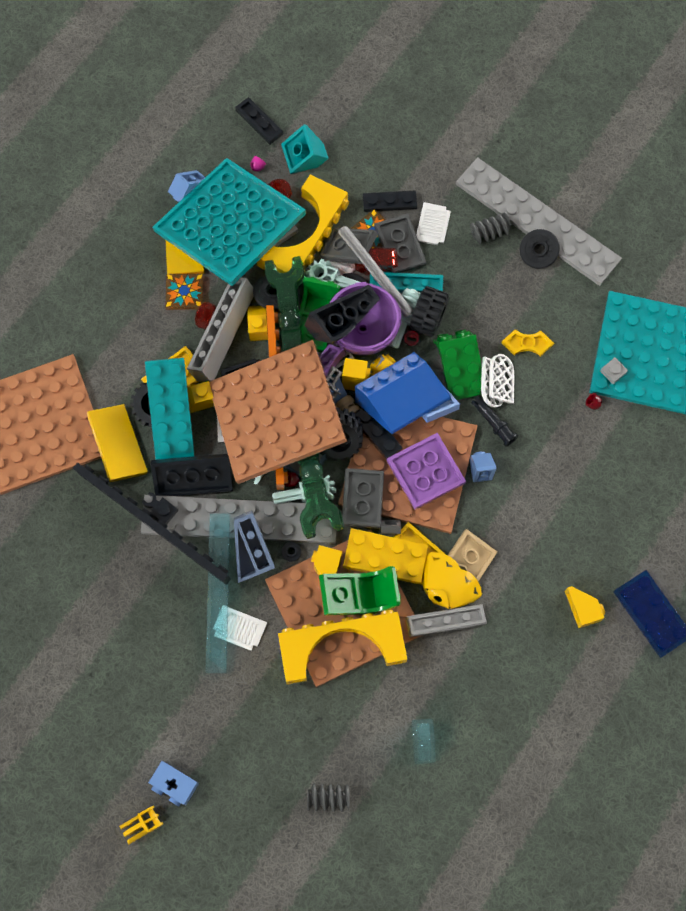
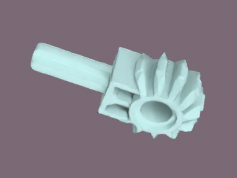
M321 259L319 263L314 260L313 266L308 265L310 270L305 271L308 278L316 277L325 282L333 281L342 288L359 282L342 276L340 271L332 266L330 261L325 262L324 259Z
M406 288L402 296L414 311L421 293L417 292V290ZM401 313L399 331L389 346L399 348L407 325L410 326L413 313L409 317H404Z
M319 473V478H316L313 474L311 475L312 480L307 479L304 482H299V488L273 493L274 504L302 499L303 503L311 504L317 500L318 506L321 505V501H324V504H328V499L333 500V493H336V488L333 487L335 481H329V475L323 478V474ZM322 486L325 488V491L318 493L315 491V488Z

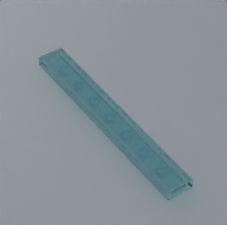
M210 514L209 556L213 559L212 563L215 566L222 565L229 571L230 514ZM209 572L206 673H227L229 583L225 585Z

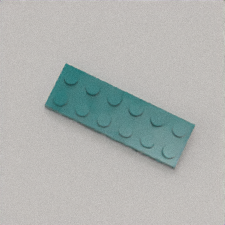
M184 357L145 361L155 459L195 456Z

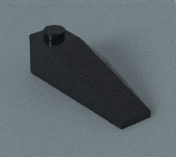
M367 285L310 312L304 326L315 340L332 344L346 337L376 305L380 298L371 286Z

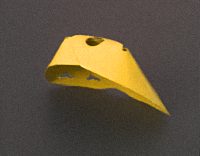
M428 553L424 563L422 585L425 593L434 604L454 609L473 603L482 596L481 587L477 579L470 572L460 569L458 563L453 558L443 553ZM446 562H448V564L452 565L453 567H446ZM434 596L441 597L442 601L438 602Z

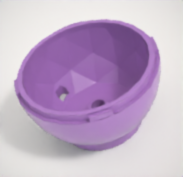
M358 282L343 288L330 301L331 303L367 285H370L380 298L376 305L346 337L336 341L340 348L355 355H372L382 351L393 342L401 325V310L395 298L380 286L366 282ZM364 327L366 331H360V328Z

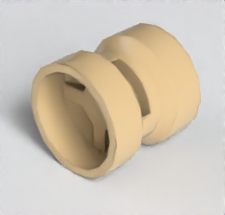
M351 395L343 397L335 405L340 410L348 409L349 413L351 411L357 413L361 410L358 405L354 404V399Z

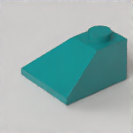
M305 124L281 144L290 174L318 168L329 159L324 143Z

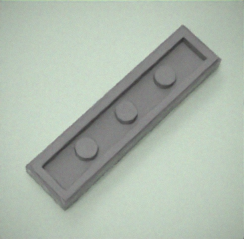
M483 604L412 615L405 618L409 637L487 624Z

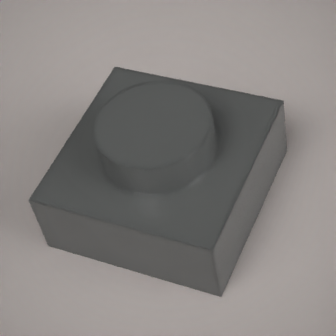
M381 520V533L387 536L401 534L400 520Z

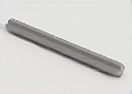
M347 226L340 228L338 231L340 236L378 284L395 298L404 317H409L414 312L411 306Z

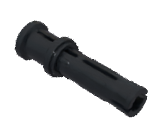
M481 395L474 398L476 401L472 400L471 404L475 406L493 427V433L503 440L505 447L511 445L518 438V435L511 431L506 421H502Z

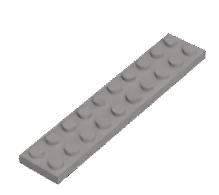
M478 157L456 181L458 187L501 216L503 213H507L510 223L525 234L536 229H545L552 232L557 237L560 245L558 257L599 286L622 259V257Z
M144 495V500L147 503L152 502L153 498L149 495ZM156 496L157 501H160L163 497L178 509V512L167 524L168 527L166 529L171 533L175 530L181 536L235 539L234 517L253 511L264 540L336 544L338 505L321 504L318 506L311 503L292 502L274 504L272 501ZM143 505V508L147 509L149 512H151V510L153 509V508H146V507ZM142 522L141 534L159 535Z

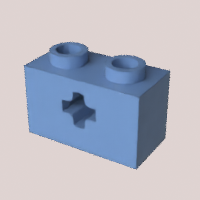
M161 761L148 782L153 786L151 788L152 791L161 796L163 793L169 795V801L177 806H180L181 803L187 805L199 785L198 782ZM176 779L175 784L178 787L176 789L172 788L171 790H169V781L174 782Z

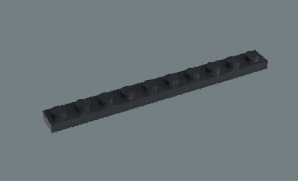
M78 462L73 469L81 477L225 585L229 583L231 578L227 575L229 571L222 565L215 566L210 556L205 553L203 555L197 552L198 548L194 544L183 542V537L175 530L171 533L166 529L168 527L167 524L160 519L155 521L151 518L153 516L151 512L145 508L139 509L137 507L138 503L131 497H128V499L123 497V492L116 486L111 488L107 485L109 481L103 476L99 475L96 477L91 467L86 464L82 466Z

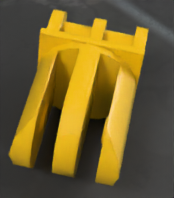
M154 805L119 826L122 830L138 820L140 821L123 833L124 837L130 836L141 828L144 829L128 839V845L163 825V822H160L158 819L159 814H156L154 811ZM146 813H148L150 816V818L147 820H145L143 817V815H145ZM153 821L155 826L149 829L147 823Z

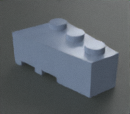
M253 511L234 517L238 583L274 569L275 565Z

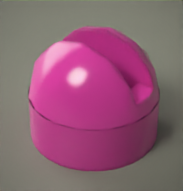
M257 156L253 157L250 164L252 170L256 172L261 171L266 165Z

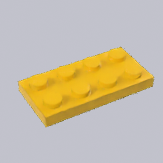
M351 528L343 568L369 573L388 566H394L397 580L420 584L428 545Z

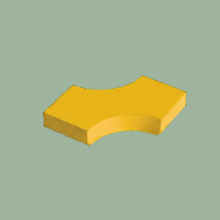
M514 330L501 342L514 356L523 351H530L541 357L554 345V342L542 331L527 335Z

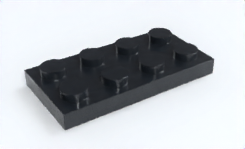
M228 453L151 460L155 496H181L233 491Z

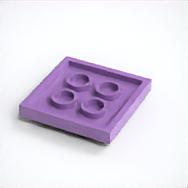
M438 433L394 454L386 460L414 510L466 483Z

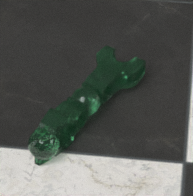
M300 256L292 258V268L286 273H279L273 260L265 261L266 278L270 285L277 290L279 312L281 313L279 325L282 328L283 352L303 344L300 328L302 317L299 313L297 289L302 284L305 273Z
M319 453L299 460V475L302 479L306 506L300 514L303 534L307 539L314 538L316 536V525L322 519H329L331 526L336 531L343 530L342 513L328 499L326 486L322 478L323 467L319 460Z

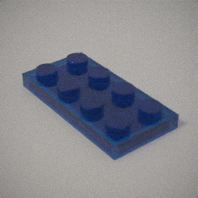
M647 570L613 591L660 658L686 642V624Z

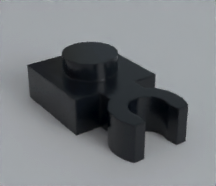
M149 492L148 494L153 500L150 503L143 500V505L146 508H153L151 510L153 516L168 524L178 512V509L163 497L160 501H157L155 494Z

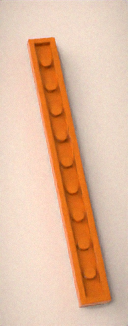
M266 305L269 357L280 353V346H276V340H279V329H275V323H278V312H274V305ZM283 467L276 469L277 490H284V484L288 483V473L284 472Z

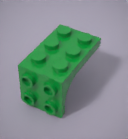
M304 277L303 300L289 343L291 346L296 347L313 340L317 351L322 353L329 343L315 340L304 325L309 313L329 304L334 295L340 291V286L333 281L325 282L316 277Z
M466 330L455 331V335H448V333L437 335V339H433V342L439 350L447 390L456 400L482 395V365L476 334Z
M388 566L369 573L319 575L324 616L380 614L382 611L390 610L400 605L401 596L394 566Z

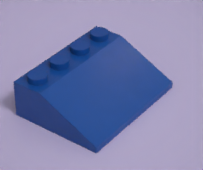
M415 352L355 386L356 403L391 434H394L451 399L450 394L427 362Z

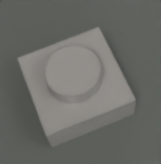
M613 358L601 368L600 372L614 384L628 370L616 358Z

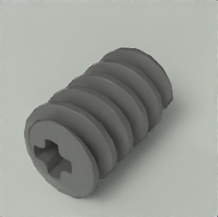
M503 213L502 216L498 214L495 218L493 216L489 217V219L485 218L482 222L476 221L475 224L470 223L472 236L479 244H482V238H484L485 242H488V236L495 240V234L501 238L502 232L508 236L511 227L507 213Z
M312 784L311 789H308L307 810L310 811L312 805H314L315 811L319 810L320 805H322L324 811H327L329 805L333 812H335L337 806H339L341 812L344 811L345 806L349 810V785H346L344 791H342L339 784L335 790H333L332 784H329L327 790H325L324 784L320 785L319 790H317L315 784Z

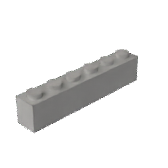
M240 278L233 286L228 284L187 367V370L196 381L211 382L218 373L253 298V287L247 278Z

